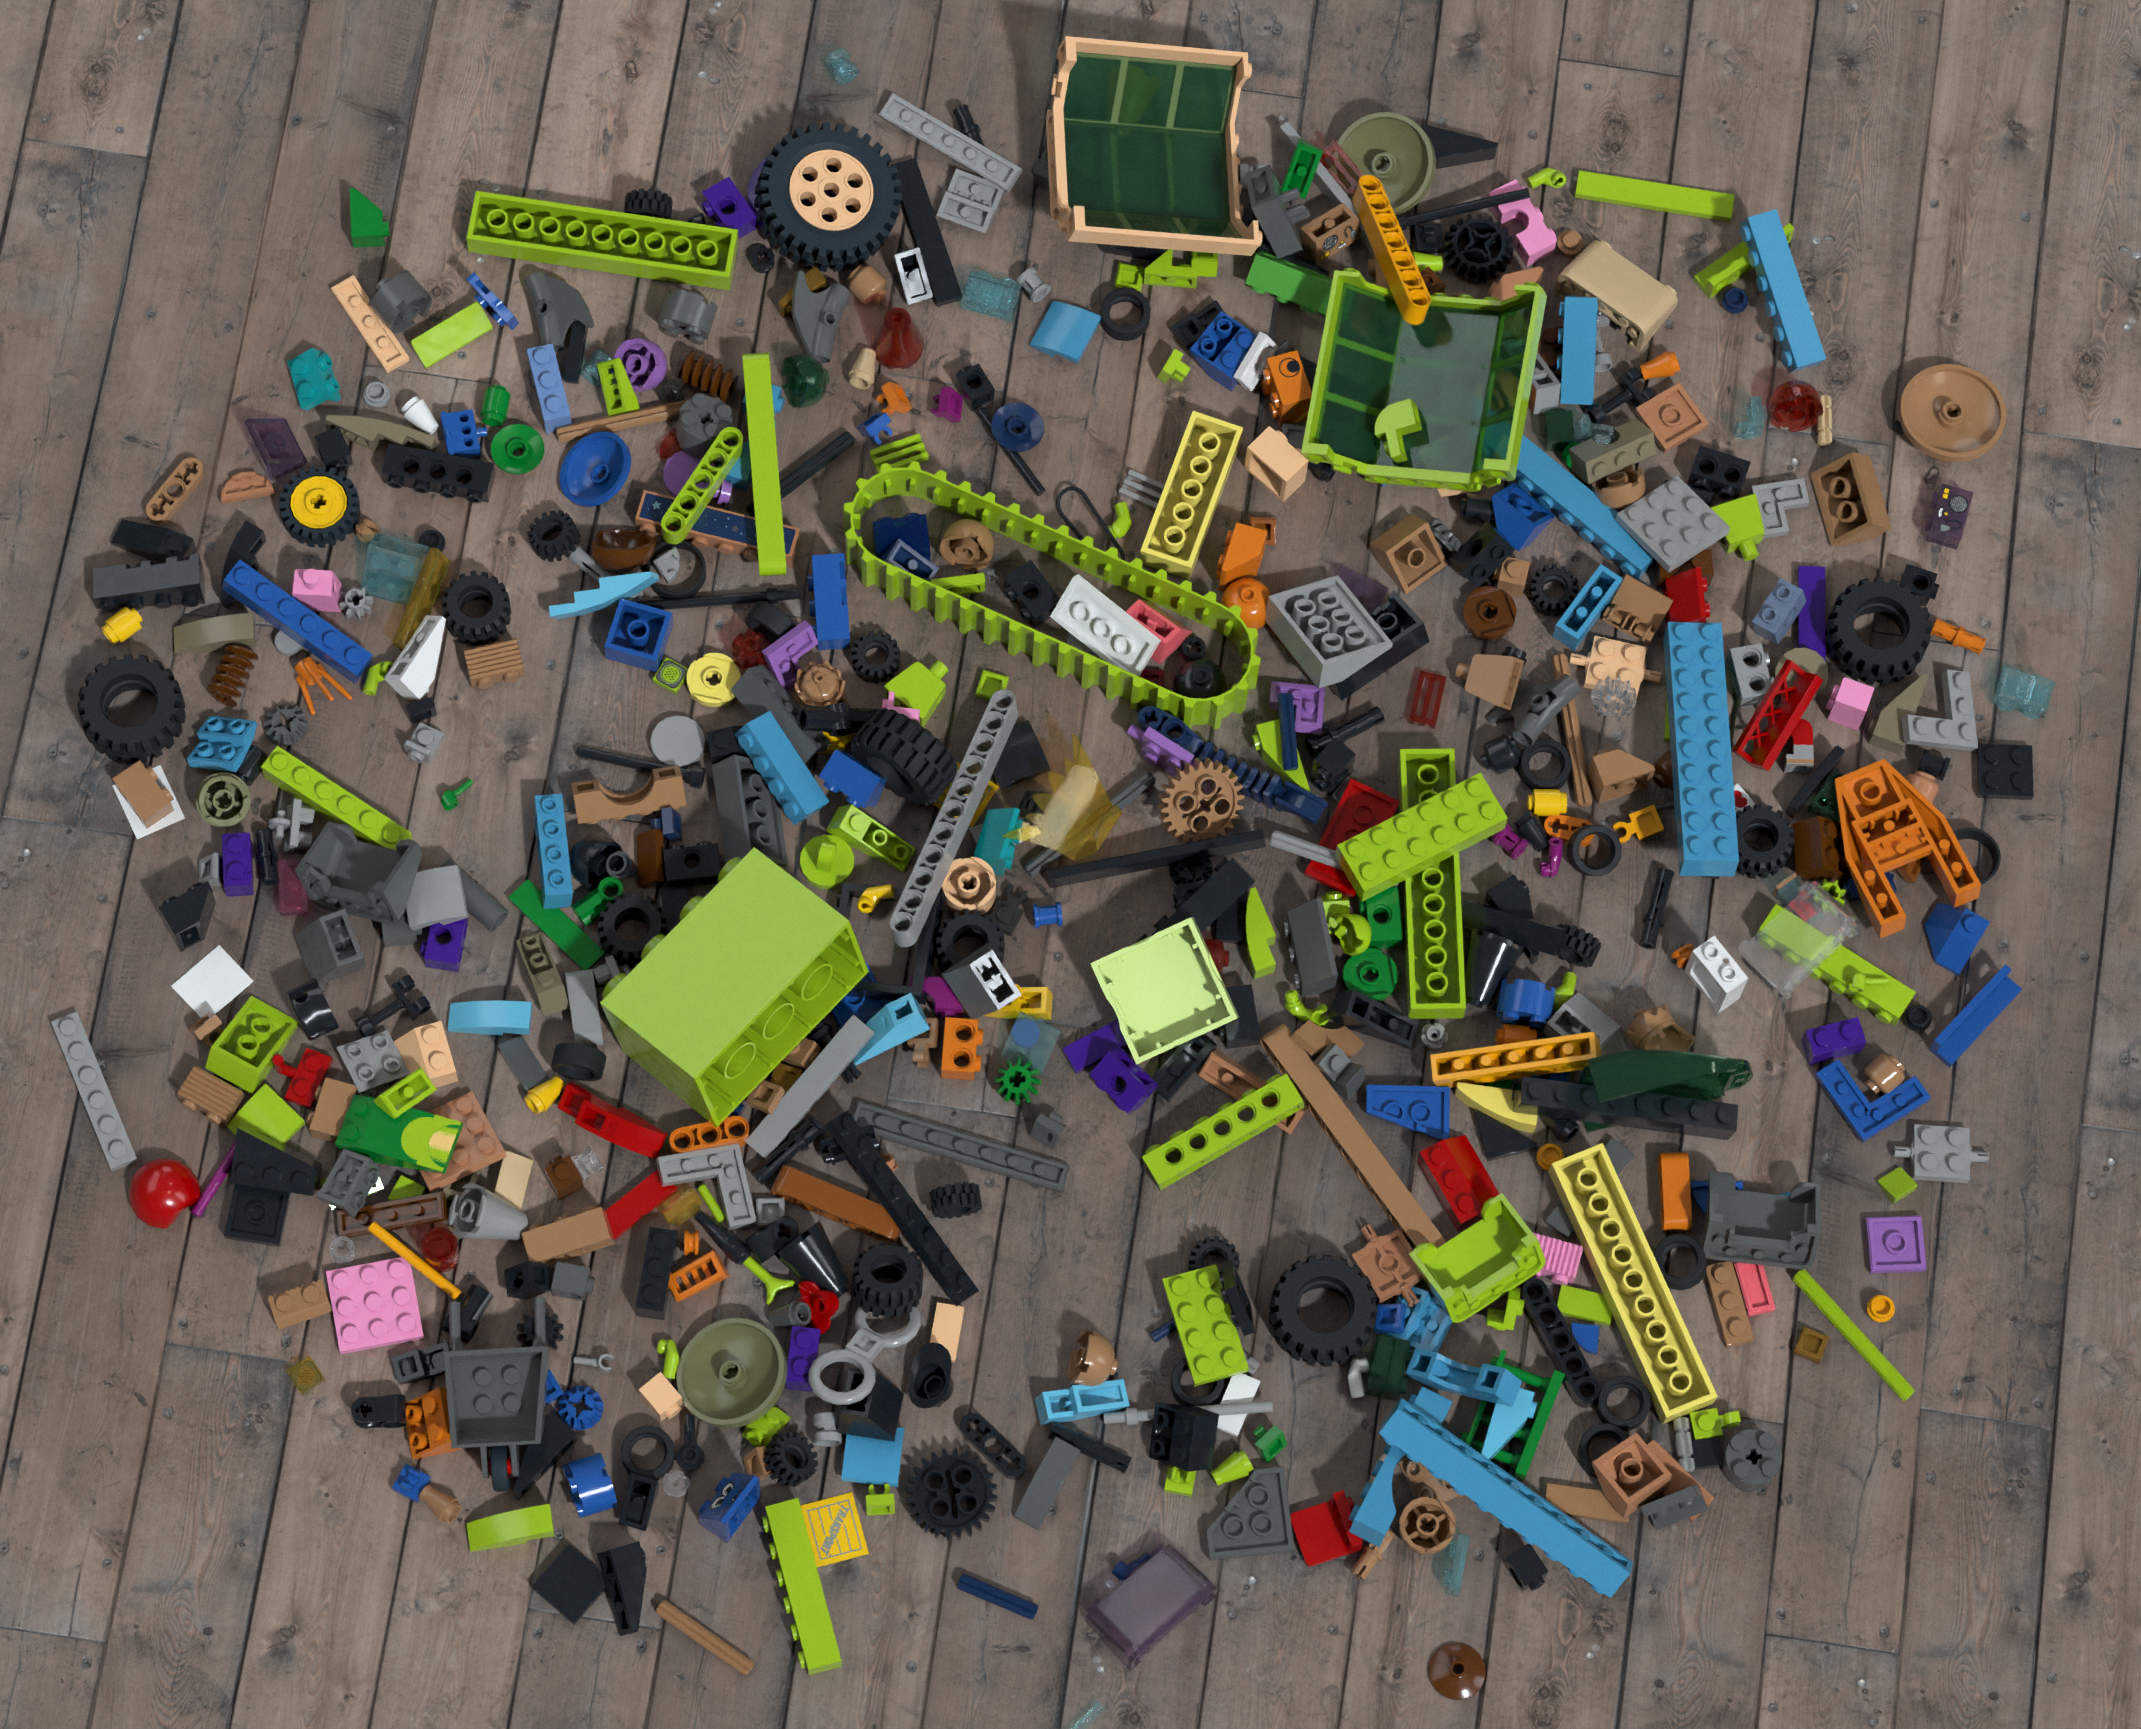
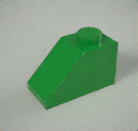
M350 188L351 239L353 248L385 246V237L390 236L389 220L384 221L381 209L357 189Z

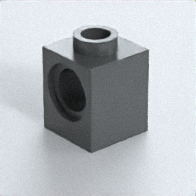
M557 1262L551 1286L552 1296L586 1301L587 1293L592 1294L595 1277H591L590 1267Z

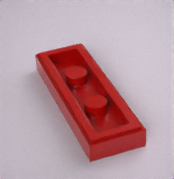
M658 1169L605 1211L614 1241L678 1191L675 1185L662 1187Z

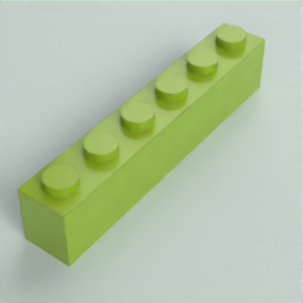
M276 746L261 766L266 780L294 798L301 799L303 804L315 809L317 813L332 823H343L350 826L354 831L355 837L364 843L396 850V844L399 840H413L411 832L279 746Z
M1775 904L1755 937L1759 940L1761 946L1780 953L1782 958L1789 964L1799 965L1805 969L1806 974L1811 978L1821 979L1829 984L1828 986L1833 992L1840 995L1844 994L1851 998L1857 1007L1870 1010L1882 1023H1890L1895 1026L1916 993L1778 904ZM1858 973L1870 978H1888V984L1865 985V990L1862 993L1849 991L1850 979Z
M795 1498L765 1506L766 1515L761 1516L765 1533L771 1532L773 1542L768 1544L772 1560L778 1559L780 1569L776 1570L779 1586H785L787 1597H783L787 1614L792 1613L795 1624H791L790 1628L793 1640L800 1641L802 1651L797 1652L801 1669L807 1668L808 1675L842 1667L841 1656L799 1499Z

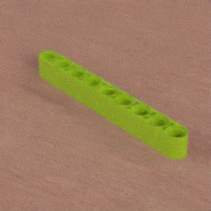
M769 352L742 354L759 576L787 575Z

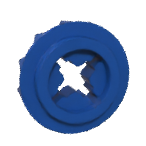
M576 1385L569 1390H565L561 1399H559V1416L572 1429H589L601 1419L603 1401L599 1393L589 1386ZM583 1397H585V1406L590 1410H582L581 1414L576 1418V1408L572 1404H579Z

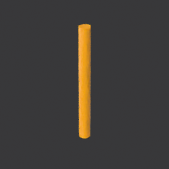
M374 1221L369 1226L368 1231L454 1300L462 1292Z

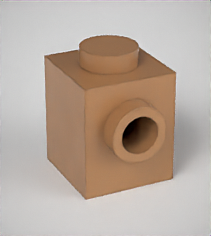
M1508 557L1494 572L1493 580L1498 581L1497 590L1522 598L1530 562Z

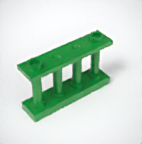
M1502 1349L1499 1357L1493 1355L1490 1365L1506 1368L1522 1380V1382L1540 1388V1392L1545 1393L1542 1403L1537 1402L1532 1429L1528 1427L1526 1429L1521 1428L1514 1435L1515 1438L1521 1440L1520 1443L1525 1444L1522 1454L1516 1452L1515 1455L1501 1449L1493 1457L1511 1465V1468L1515 1470L1513 1477L1523 1482L1565 1374L1554 1370L1551 1378L1548 1376L1542 1378L1504 1363L1507 1351ZM1484 1400L1481 1401L1470 1432H1463L1461 1437L1463 1442L1481 1453L1484 1442L1474 1439V1435L1479 1423L1489 1426L1491 1415L1483 1413L1488 1402Z

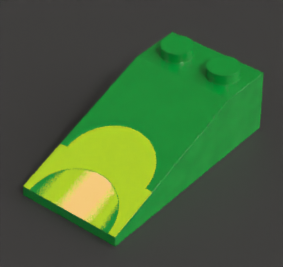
M353 1095L335 1145L341 1151L345 1148L371 1158L374 1163L445 1174L463 1127L462 1122L414 1108L408 1109L393 1119L373 1101L374 1097Z

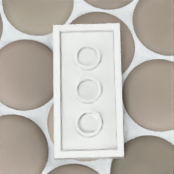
M1079 574L1072 578L1050 615L1053 620L1104 661L1137 676L1141 675L1161 642L1158 637Z

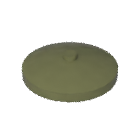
M1394 112L1369 114L1350 125L1338 140L1332 157V177L1351 200L1361 176L1372 175L1377 177L1382 183L1396 216L1413 208L1429 190L1436 169L1434 147L1427 133L1412 119Z
M728 1318L714 1322L699 1331L683 1350L677 1367L676 1380L678 1392L682 1396V1401L687 1409L700 1421L710 1426L737 1428L748 1425L764 1416L781 1396L787 1379L788 1366L786 1354L776 1336L768 1328L756 1321L745 1318Z

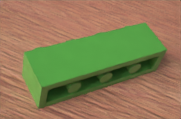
M1262 250L1256 253L1245 284L1251 286V290L1260 294L1271 293L1276 295L1275 299L1286 304H1290V301L1300 305L1299 308L1308 313L1317 311L1324 314L1326 319L1333 278L1285 259H1278L1277 256ZM1345 291L1340 321L1344 322L1348 318L1356 294Z

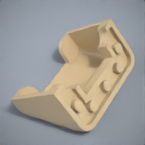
M1604 240L1592 241L1565 267L1558 276L1554 291L1563 300H1565V296L1569 295L1598 297V311L1621 326V334L1624 335L1627 332L1632 340L1629 346L1639 353L1673 312L1678 303L1677 293L1671 286L1663 285L1614 251L1611 245Z

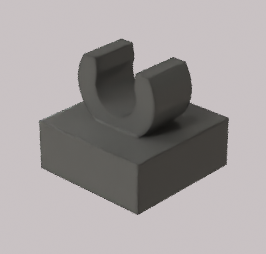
M1054 1111L1049 1118L1040 1114L1034 1123L1030 1136L1054 1150L1065 1128L1059 1124L1063 1116Z

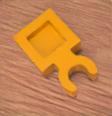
M1655 805L1629 814L1630 823L1617 822L1613 825L1614 830L1619 828L1626 830V835L1619 838L1621 844L1628 842L1634 834L1637 835L1640 841L1664 831Z

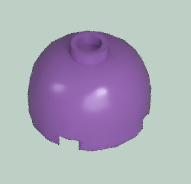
M635 338L624 341L618 347L613 358H621L634 391L644 392L656 388L667 372L665 353L658 344L648 339Z

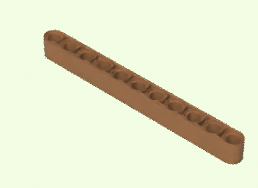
M1282 1023L1261 1037L1260 1043L1282 1075L1287 1073L1301 1096L1304 1105L1394 1227L1402 1231L1413 1250L1421 1243H1433L1436 1248L1445 1244L1446 1240L1321 1071L1313 1063L1306 1051L1291 1038L1293 1034L1289 1028Z

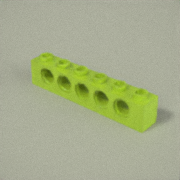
M1287 1073L1282 1076L1280 1074L1272 1076L1265 1082L1266 1085L1258 1090L1252 1088L1242 1094V1099L1234 1104L1228 1102L1217 1109L1218 1113L1210 1118L1208 1116L1201 1117L1193 1123L1194 1127L1185 1132L1184 1130L1175 1132L1169 1137L1170 1141L1161 1146L1160 1144H1155L1145 1151L1146 1155L1142 1156V1159L1160 1191L1303 1109L1304 1102ZM1273 1096L1278 1102L1273 1107H1265L1262 1104L1263 1100L1266 1097ZM1244 1110H1249L1254 1115L1251 1120L1242 1121L1238 1118L1239 1114ZM1220 1124H1226L1230 1127L1225 1135L1216 1134L1214 1132L1215 1128ZM1196 1138H1202L1206 1141L1201 1149L1192 1148L1190 1146L1191 1142ZM1178 1152L1181 1154V1159L1177 1163H1170L1166 1160L1168 1154Z

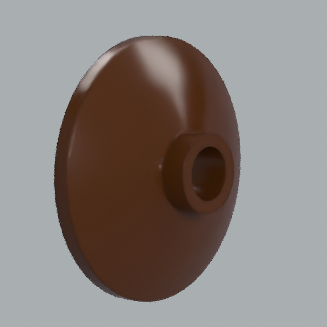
M1451 1643L1438 1649L1432 1656L1428 1674L1432 1686L1440 1695L1452 1700H1463L1479 1691L1485 1680L1486 1670L1482 1657L1475 1649L1466 1644ZM1453 1666H1462L1463 1672L1456 1674L1453 1671Z

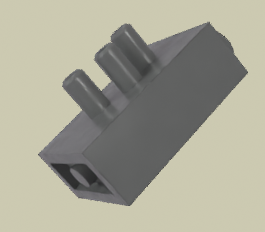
M1270 165L1246 173L1245 178L1251 208L1277 258L1279 259L1302 250L1297 222L1310 218L1311 214L1304 203L1290 206V201L1300 198L1298 188L1283 192Z

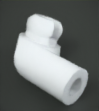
M1355 1358L1351 1361L1348 1373L1351 1398L1365 1396L1361 1373H1366L1370 1370L1367 1358Z

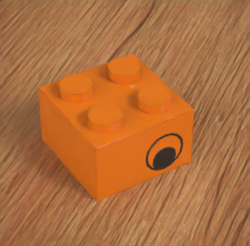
M1295 350L1267 358L1265 369H1262L1264 379L1261 380V387L1264 395H1269L1271 400L1269 410L1272 418H1277L1280 427L1283 423L1292 424L1306 420L1312 391L1298 351Z

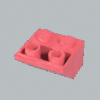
M1138 599L1126 611V613L1161 640L1151 656V659L1159 664L1192 634V630L1150 601Z

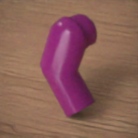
M1554 837L1549 840L1548 863L1543 862L1539 866L1542 877L1549 876L1552 878L1558 873L1563 851V841L1560 838Z

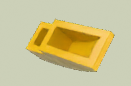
M1015 984L1022 994L1001 1009L983 1015L1006 1019L1051 1020L1053 993L1048 987H1020L1018 984Z

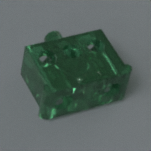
M1838 768L1833 769L1808 806V813L1813 812L1818 816L1835 822L1840 820L1834 781L1836 778L1843 776V774L1839 772Z

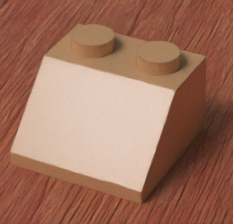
M442 1021L414 1028L394 1041L410 1074L421 1067L436 1088L458 1082Z

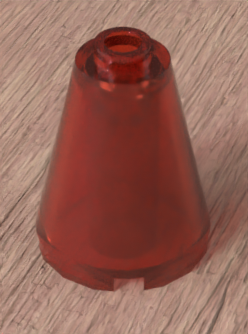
M899 307L887 311L871 338V349L876 353L877 362L888 369H907L917 363L922 356L924 348L923 336L910 314L905 309Z

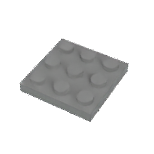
M1678 476L1673 477L1616 515V521L1668 573L1728 535L1730 527Z

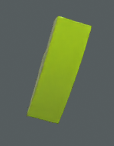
M1256 887L1250 889L1244 926L1245 949L1254 980L1274 973L1276 962L1269 946L1274 945L1276 934Z
M550 1504L504 1512L466 1523L470 1552L526 1544L528 1540L555 1536Z

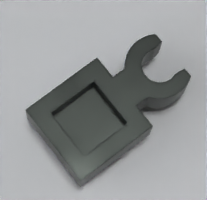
M1012 884L1006 890V902L998 898L990 914L992 922L997 921L1000 925V931L1009 936H1012L1023 914V909L1018 908V906L1022 905L1027 898V891L1025 890L1020 897H1013L1014 885Z

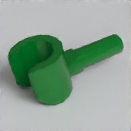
M468 779L453 791L447 790L443 793L441 803L446 811L453 810L459 805L456 797L473 785L471 779Z

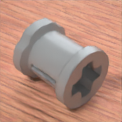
M1033 267L1027 269L1017 279L1016 284L1019 287H1023L1031 296L1030 300L1033 303L1042 300L1051 290V286L1047 283L1044 284L1037 276V270Z

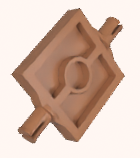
M1371 1224L1366 1225V1227L1364 1226L1361 1232L1368 1243L1363 1249L1353 1253L1351 1257L1354 1264L1361 1269V1275L1363 1277L1368 1276L1370 1279V1288L1375 1290L1379 1303H1382L1395 1295L1402 1294L1409 1307H1412L1413 1303L1416 1305L1419 1299L1411 1288L1424 1279L1411 1261L1409 1253L1413 1251V1248L1402 1231L1398 1229L1389 1235L1378 1237Z

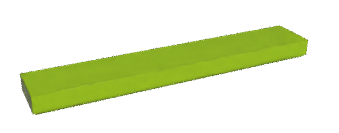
M1580 170L1575 191V198L1726 222L1731 221L1734 203L1733 194Z

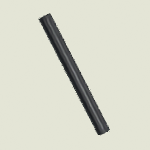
M984 407L977 412V415L992 434V416ZM1001 446L1037 496L1042 495L1046 489L1020 454Z

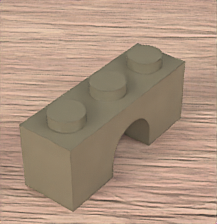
M1636 418L1614 428L1616 442L1612 444L1602 445L1589 439L1569 448L1571 470L1589 485L1656 454L1654 432Z

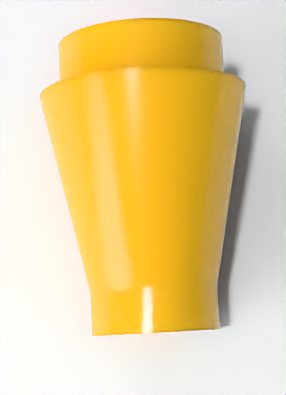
M554 1076L552 1079L528 1090V1095L524 1097V1101L533 1113L537 1115L541 1112L545 1113L560 1093L565 1090L566 1086L561 1078Z

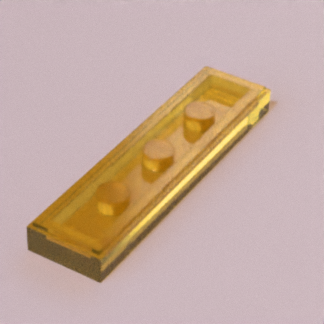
M437 548L429 549L392 641V644L401 652L425 616L430 615L451 561Z

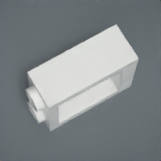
M1715 936L1692 951L1684 970L1717 1013H1720L1740 998L1748 980L1746 974ZM1728 959L1729 963L1725 964L1722 960Z

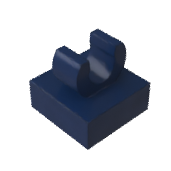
M672 807L661 809L662 818L651 820V830L654 828L662 830L663 835L672 843L683 841L681 815Z

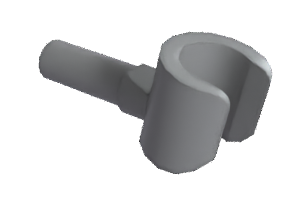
M603 1354L599 1359L574 1357V1363L597 1367L601 1373H608L612 1370V1368L604 1367L601 1364L602 1360H614V1357L610 1354Z

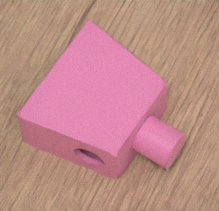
M315 569L294 570L290 596L311 611L341 612L339 603L342 602L341 593L343 592V585L333 571Z

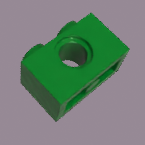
M1398 887L1388 888L1363 902L1359 899L1360 915H1365V919L1372 930L1368 948H1401L1403 934ZM1375 915H1383L1387 921L1385 923H1378L1373 917Z

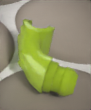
M1288 990L1285 993V1008L1290 1014L1301 1021L1307 1022L1310 1020L1318 1026H1323L1330 1020L1328 1017L1321 1015L1328 1010L1326 1004H1319L1315 1009H1308L1304 1007L1303 1002L1298 998L1299 995L1296 990Z

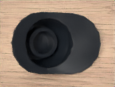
M934 1342L926 1344L914 1356L909 1397L911 1402L918 1408L941 1407L952 1395L954 1382L951 1377V1356L948 1349L942 1344Z

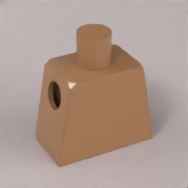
M1474 654L1471 665L1463 662L1458 664L1456 677L1466 680L1464 687L1466 692L1498 707L1511 710L1524 661L1512 656Z

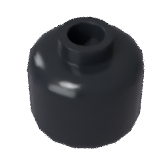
M1502 734L1483 744L1484 754L1480 758L1486 770L1492 768L1496 774H1502L1518 766L1520 762L1519 757L1522 754L1514 738H1509Z

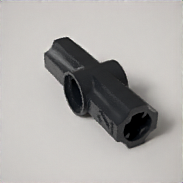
M835 703L827 707L802 706L799 709L797 722L802 731L829 732L830 736L841 737L857 733L869 716L877 709L850 708V705L847 703Z

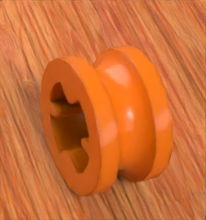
M1687 944L1671 954V958L1677 960V968L1687 965L1694 948L1692 944Z
M685 1230L684 1255H688L690 1252L699 1255V1230H695L694 1233Z

